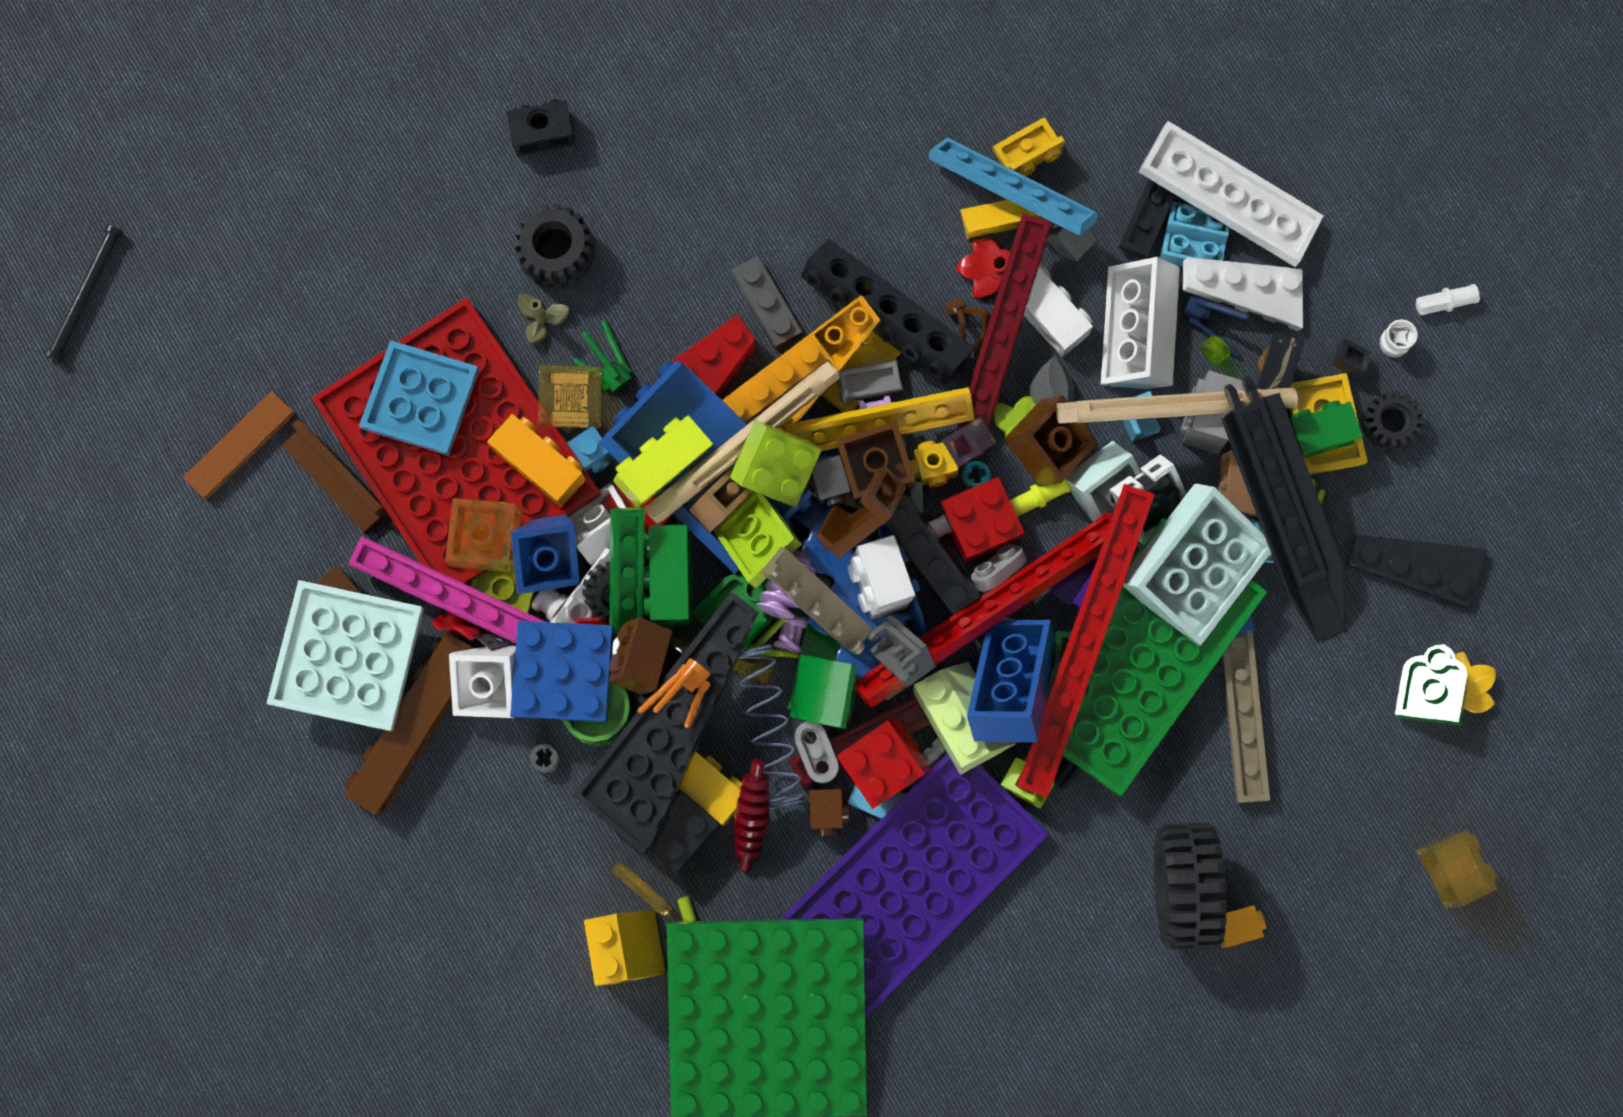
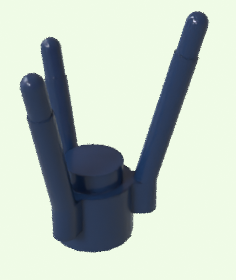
M1192 294L1184 311L1185 315L1190 316L1188 323L1198 327L1234 357L1240 358L1241 354L1202 323L1201 320L1208 321L1213 310L1246 321L1249 319V315L1241 313L1242 311L1235 309L1233 305L1224 302L1217 303Z

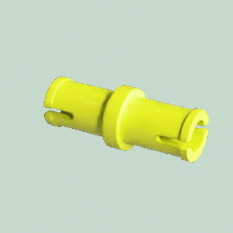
M1066 479L1062 483L1040 487L1034 484L1030 486L1029 491L1011 499L1010 503L1018 518V516L1036 507L1041 509L1047 506V502L1066 492H1070V487Z

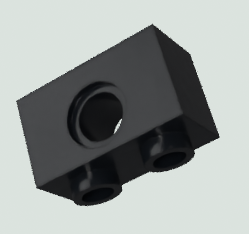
M551 99L545 101L543 105L532 107L520 105L511 111H506L512 145L516 156L576 145L566 100ZM544 121L548 123L543 129L538 130L534 128L538 122Z

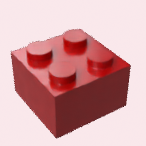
M999 477L941 501L940 512L945 516L951 528L952 538L965 565L996 552L1004 545L1019 542L1024 536V530Z
M896 716L837 755V758L872 810L932 770Z

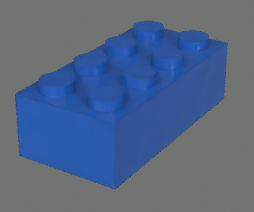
M1002 620L986 631L967 713L974 742L1038 743L1057 648L1051 620Z

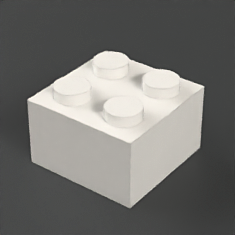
M892 535L856 548L850 559L851 564L848 565V572L852 582L858 583L861 594H858V601L863 613L868 612L871 620L906 609L914 598L915 593L895 536Z

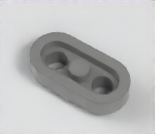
M1013 544L1004 545L997 550V554L991 559L979 564L971 575L978 591L994 589L1023 567L1027 562V557L1022 547L1014 546Z
M804 722L796 729L794 739L807 774L816 783H829L838 773V762L827 734L819 723ZM814 733L817 737L816 742L813 744L806 743L804 740L805 735ZM820 762H825L829 767L828 771L824 774L816 770V766Z

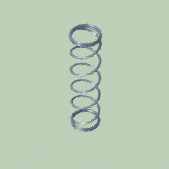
M771 644L742 650L738 657L773 661L767 667L743 678L739 682V685L743 687L779 690L774 696L752 706L745 712L748 716L785 719L784 723L754 738L751 742L759 746H781L791 748L792 750L780 759L765 765L764 769L788 758L795 751L794 747L788 744L755 742L785 726L788 722L787 717L778 714L748 713L775 699L782 692L781 688L773 685L743 684L744 681L768 670L776 663V660L772 657L755 656L772 651L773 645ZM764 772V773H763L764 775H786V776H793V777H797V778H798L797 782H795V783L792 784L791 786H789V787H787V788H785V789H783V790H781V791H779V792H777V793H775V794L769 796V799H768V800H770V799H772V798H774V797H776V796H778V795H780V794H782V793H784V792H786V791L792 789V788L795 787V786L800 782V780H801V777H800V776H798V775H796V774H793V773H786V772ZM790 795L770 800V809L801 803L805 800L804 795Z

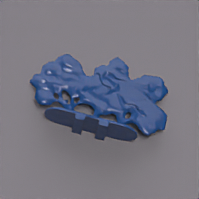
M832 508L827 509L825 519L814 522L809 530V538L804 541L800 549L801 553L811 559L809 565L816 572L824 573L833 578V587L829 589L873 630L887 621L886 618L892 615L904 626L910 620L914 631L919 636L925 635V622L916 597L921 590L916 579L911 580L915 596L905 609V613L894 612L871 620L868 612L863 613L858 601V594H861L858 583L852 582L848 572V565L851 564L850 559L854 554V550H849L838 559L831 551L826 550L817 538V534ZM855 510V511H846V512H847L849 515H852V514L855 513L857 510ZM885 523L878 528L880 539L893 535ZM866 537L858 544L863 545L871 541ZM902 550L900 553L906 567L909 563V558L906 551ZM811 617L809 618L808 623L823 635H828ZM867 636L862 642L865 648L858 655L848 652L842 646L840 647L836 655L837 659L840 662L857 665L855 672L856 680L881 664L872 656L870 650L882 641L883 636H880L873 642Z

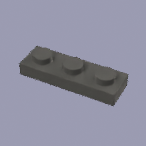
M758 255L731 269L732 275L775 349L802 336L800 327Z

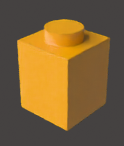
M1254 905L1226 913V932L1221 948L1264 937L1262 930L1266 929L1265 920L1261 911H1256Z

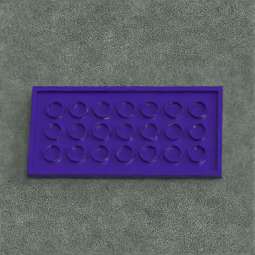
M947 753L779 920L863 918L865 1016L867 1017L1049 834L980 764L960 775Z

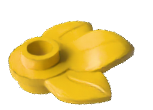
M1464 652L1455 654L1456 660L1463 663L1469 673V684L1464 709L1472 713H1483L1495 705L1493 699L1487 693L1495 682V668L1488 665H1474L1471 667Z

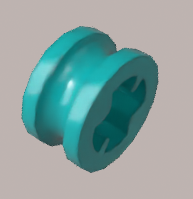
M972 461L963 470L962 481L968 489L990 480L989 467L981 461ZM972 469H979L978 473L981 471L984 473L985 476L981 477L980 483H973L974 479L969 480L968 476L971 475Z

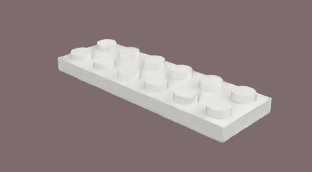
M1169 121L1163 126L1138 171L1294 267L1301 261L1324 216Z

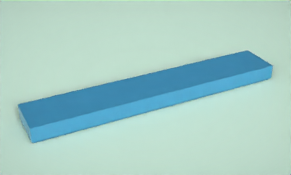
M950 138L944 139L929 151V160L1079 236L1097 222V212Z

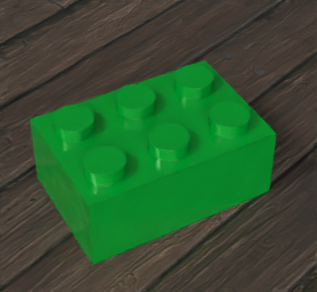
M649 526V535H644V554H646V558L649 560V566H644V585H647V591H650V598H644L645 617H647V621L669 630L693 629V615L691 614V535L688 526Z

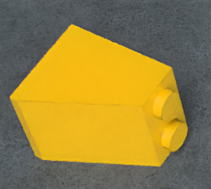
M655 910L619 913L584 920L595 986H607L666 974Z

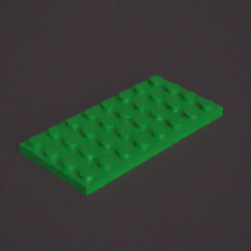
M1162 519L1130 563L1129 568L1166 522L1165 519ZM1250 580L1200 646L1141 603L1122 586L1063 757L1114 794L1121 797L1268 591ZM1062 658L1057 663L1055 668L1052 670L1046 703L1050 695L1053 683L1055 681Z

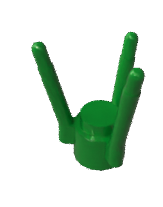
M602 320L601 325L619 365L616 361L610 362L597 343L586 331L582 333L583 337L605 366L601 371L603 378L579 359L575 358L573 363L590 376L593 374L595 378H598V383L605 392L610 389L615 394L631 383L633 379L630 374L633 371L626 364L607 321Z

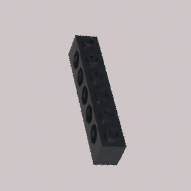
M830 238L808 258L801 278L831 299L835 305L843 309L862 295L880 319L872 331L883 341L904 354L908 360L913 361L925 370L932 378L947 386L966 365L975 347Z

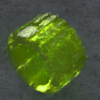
M1214 335L1210 336L1200 346L1201 352L1206 359L1217 366L1224 362L1231 354L1228 345L1220 337Z

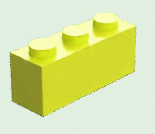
M689 415L681 421L676 417L663 428V431L666 433L659 440L652 437L639 448L642 454L634 460L629 456L615 468L618 473L613 482L635 507L644 505L705 454L713 445Z

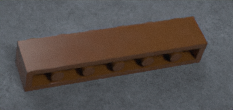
M447 632L443 638L438 637L430 650L432 656L426 664L422 663L413 676L415 680L413 686L409 691L405 690L402 694L393 732L379 730L381 736L375 746L371 744L363 754L362 761L364 763L358 773L353 772L344 786L347 789L344 793L345 797L379 817L384 815L452 706L449 654L474 649L473 647Z

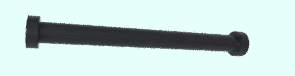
M106 225L104 229L106 234L50 349H46L43 354L53 361L62 362L64 357L61 354L117 239H121L124 234L123 231L114 226Z

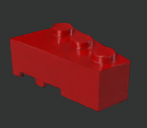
M736 315L671 362L674 364L676 360L683 361L721 398L724 390L735 379L755 352L756 340L739 316Z

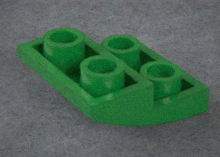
M801 654L790 717L846 729L847 719L850 715L852 689L856 681L855 672L857 665Z

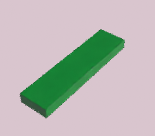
M642 507L610 509L609 625L614 626V635H618L620 628L625 622L638 617L643 618L645 509Z

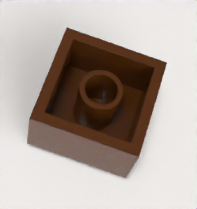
M1063 395L1041 399L1004 438L1039 487L1062 483L1098 444L1084 423H1058L1056 403L1068 402Z
M897 421L836 439L856 506L862 504L860 500L875 472L883 465L906 486L905 490L916 487L914 474Z

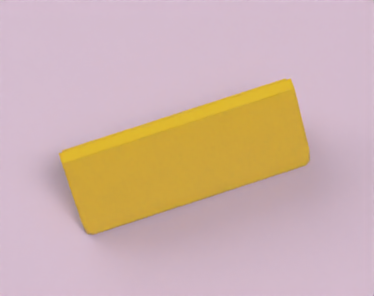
M1010 200L960 210L967 239L1018 229L1022 213L1045 219Z

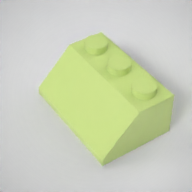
M969 662L942 669L914 684L913 687L914 696L960 775L1016 744V742H974L967 713L976 674Z

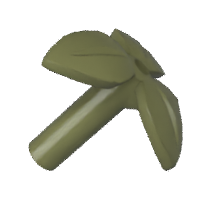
M521 293L518 297L519 309L523 316L536 320L526 327L525 335L530 344L541 342L547 336L548 332L544 323L548 322L551 325L557 326L569 314L570 309L564 304H552L544 311L541 301L534 296Z

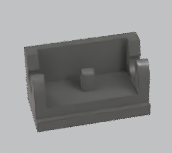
M890 615L886 618L887 621L874 629L868 636L872 642L883 636L882 641L877 643L870 651L875 659L906 687H909L935 668L927 645L895 617Z

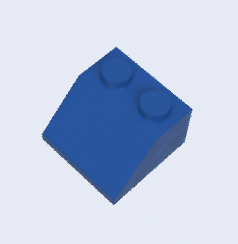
M566 515L534 519L510 532L517 594L580 584L574 523Z

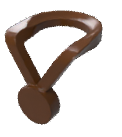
M961 300L946 302V312L957 314L960 323L959 336L965 341L967 339L963 313L979 314L981 316L982 334L978 341L971 344L975 347L973 351L981 349L991 317L990 312L984 308L965 307V302Z

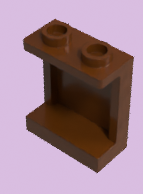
M883 465L875 472L860 500L863 506L852 515H849L839 504H836L828 514L817 534V538L826 550L831 551L838 559L892 517L906 486Z

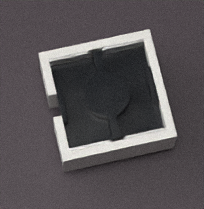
M1161 454L1141 467L1142 473L1135 478L1128 476L1110 489L1116 504L1124 484L1155 494L1139 538V542L1143 545L1161 520H1167L1187 494L1174 464Z

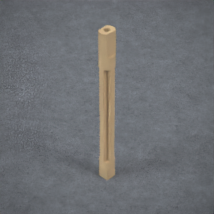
M827 361L755 419L779 428L840 377L837 370ZM754 420L644 507L645 512L656 525H659L737 462Z
M1294 388L1257 389L1260 398L1280 393L1285 408H1297L1298 396ZM1237 390L1241 404L1249 403L1250 401L1245 391ZM1224 391L1056 403L1058 423H1087L1223 414L1232 410L1227 402Z

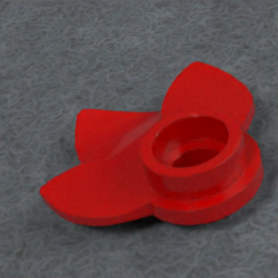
M988 238L973 240L972 247L974 253L963 257L956 266V271L960 275L974 280V298H985L998 292L1010 256V252L1000 249L995 241ZM1005 260L1006 263L1003 268H996L997 261Z
M442 612L438 618L432 620V624L437 630H442L456 636L464 635L471 641L479 635L489 633L485 629L473 625L469 621L450 612Z

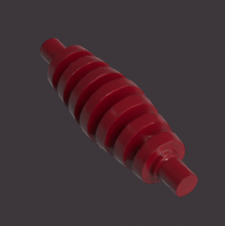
M760 759L752 760L751 772L743 776V785L739 792L740 797L737 799V808L734 811V841L736 843L734 850L735 854L740 857L739 869L744 872L751 871L753 859L760 856L761 846L763 845L770 817L768 812L770 810V802L768 800L769 777L763 774L765 762Z

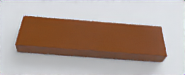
M271 391L182 478L207 501L295 413Z

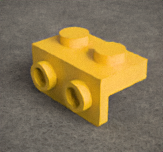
M1044 117L994 145L992 151L1001 165L1026 177L1040 163L1044 161L1050 163L1056 160L1062 154L1061 151H1063L1065 140L1062 136H1056Z

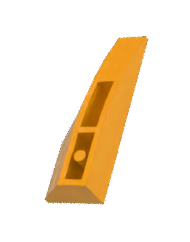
M862 295L724 398L723 401L748 425L827 361L839 372L880 321L879 317ZM818 397L778 429L786 431L785 424L798 422Z

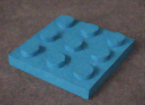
M390 340L359 427L362 430L449 456L480 370L478 366Z

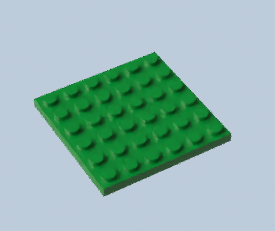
M863 918L667 922L671 1117L867 1116Z

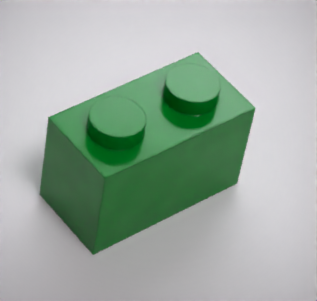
M1339 400L1323 405L1322 410L1311 413L1310 409L1294 413L1292 415L1293 419L1290 420L1304 459L1355 445L1363 437L1351 402L1341 404Z

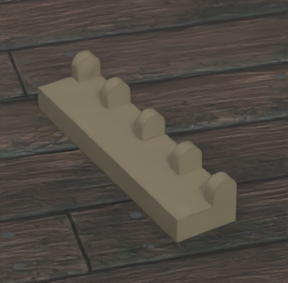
M780 547L761 572L844 649L856 655L860 654L865 648L862 642L873 629L788 549Z

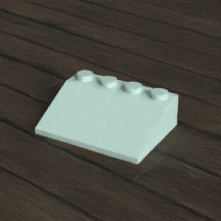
M1194 484L1129 568L1123 586L1141 603L1194 643L1201 646L1271 552L1265 536L1215 487Z

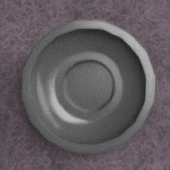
M1055 357L1041 367L1030 385V395L1035 404L1041 399L1063 395L1068 402H1074L1075 388L1072 379L1065 367Z

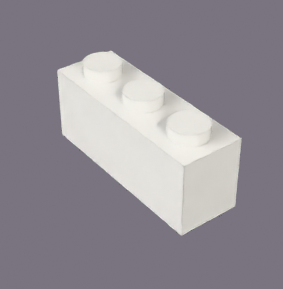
M1040 264L1025 317L1063 358L1090 335L1093 327L1090 324L1092 320L1083 309L1080 308L1078 310L1070 302L1071 296L1062 286L1057 287L1051 281L1049 271Z

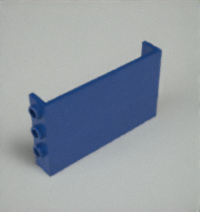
M669 360L657 372L660 378L653 386L647 383L635 395L638 399L636 404L631 409L626 405L614 417L617 424L599 441L619 463H622L629 456L634 460L642 454L639 448L649 439L654 437L656 440H659L666 434L663 428L677 417L681 421L686 416H690L713 445L705 454L654 495L655 498L747 426L681 360H676L674 364ZM736 462L672 513L683 525H687L688 529L734 574L739 568L714 531L709 532L689 509ZM807 483L796 508L770 497L768 498L790 527L793 523L789 518L797 510L802 514L814 502L810 496L815 490Z

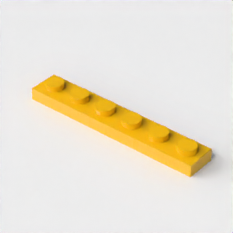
M969 387L785 424L786 432L810 441L824 451L838 448L836 439L897 421L900 433L903 435L974 420L971 393Z

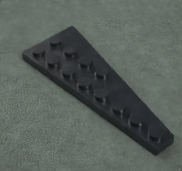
M733 592L725 599L656 689L657 691L690 658L710 672L706 681L711 685L704 693L691 726L685 728L684 724L698 689L695 688L693 692H690L682 686L671 700L658 713H655L653 708L662 699L663 696H661L644 713H636L572 795L642 854L647 855L653 846L759 614L758 611Z

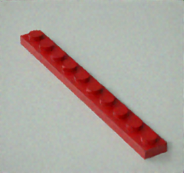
M1127 484L1123 485L1044 709L1038 743H1032L1017 787L1045 797L1049 796L1155 495L1153 493Z
M1107 512L999 586L920 637L919 639L927 645L934 665L1099 556L1113 515ZM880 664L857 679L853 687L856 693L872 708L905 685Z

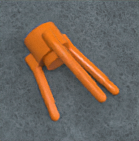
M690 658L674 676L639 707L638 712L640 714L644 713L663 696L653 708V711L658 713L682 686L690 692L697 688V694L684 724L685 728H689L704 693L711 685L706 681L710 672Z

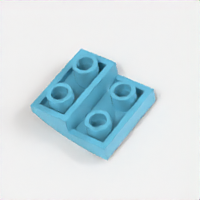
M1172 201L1160 258L1182 267L1183 260L1187 257L1223 261L1230 227L1193 205Z

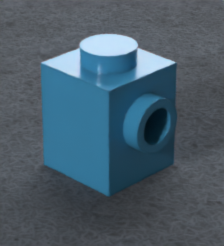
M594 426L567 442L588 475L601 472L613 460V456L599 443L602 438Z

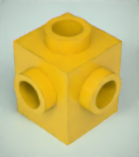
M936 441L921 443L918 445V449L913 452V460L909 461L914 478H919L922 486L929 485V488L942 486L947 483V479L957 477L958 467L950 441L936 444Z

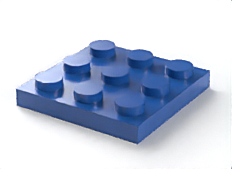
M518 621L510 717L608 723L610 682L608 681L611 674L609 665L613 654L614 626Z

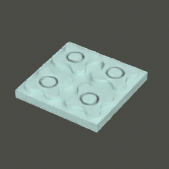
M298 580L266 704L393 732L424 608Z

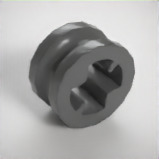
M539 744L531 751L530 763L540 773H551L559 766V753L551 745ZM541 751L546 754L547 751L552 752L550 756L552 763L548 767L545 764L542 767L537 764L540 761L538 754Z

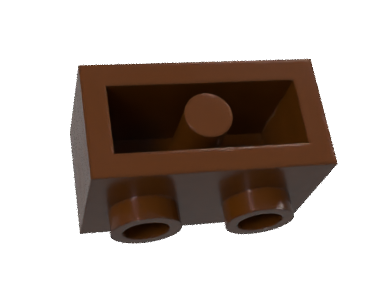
M640 617L625 622L618 633L617 639L620 643L617 653L610 661L609 670L611 674L608 682L640 695L656 691L672 631Z

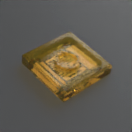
M539 365L538 427L590 428L594 426V428H600L601 367Z
M618 862L611 870L612 873L660 915L665 916L670 911L672 905L628 866Z

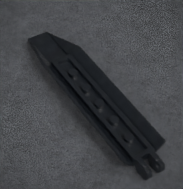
M1247 376L1241 381L1250 402L1242 405L1235 387L1232 384L1224 386V393L1232 410L1221 417V421L1284 590L1313 638L1318 642L1345 630L1344 567L1280 393L1260 398L1253 379Z

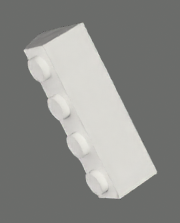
M1159 257L1108 267L1101 385L1137 389L1173 386L1180 267Z

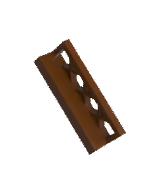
M300 419L296 420L292 426L297 432L281 446L365 535L368 534L388 513Z

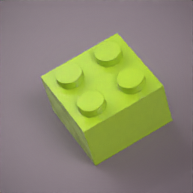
M755 419L730 478L744 488L796 508L822 449L810 441Z

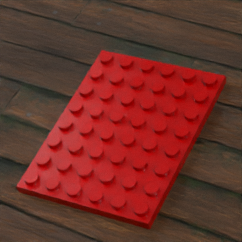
M467 297L398 341V343L478 366L480 370L449 456L362 430L359 427L387 349L312 397L315 405L419 562L466 585L498 565L505 558L513 555L511 531L534 519L566 515L569 518L602 496L585 469H583L581 472L586 481L560 508L491 449L487 441L513 414L519 420L522 417L528 419L537 428L535 433L540 438L544 439L547 436L560 447L558 453L565 459L571 456L579 462ZM546 416L549 423H546L541 417Z

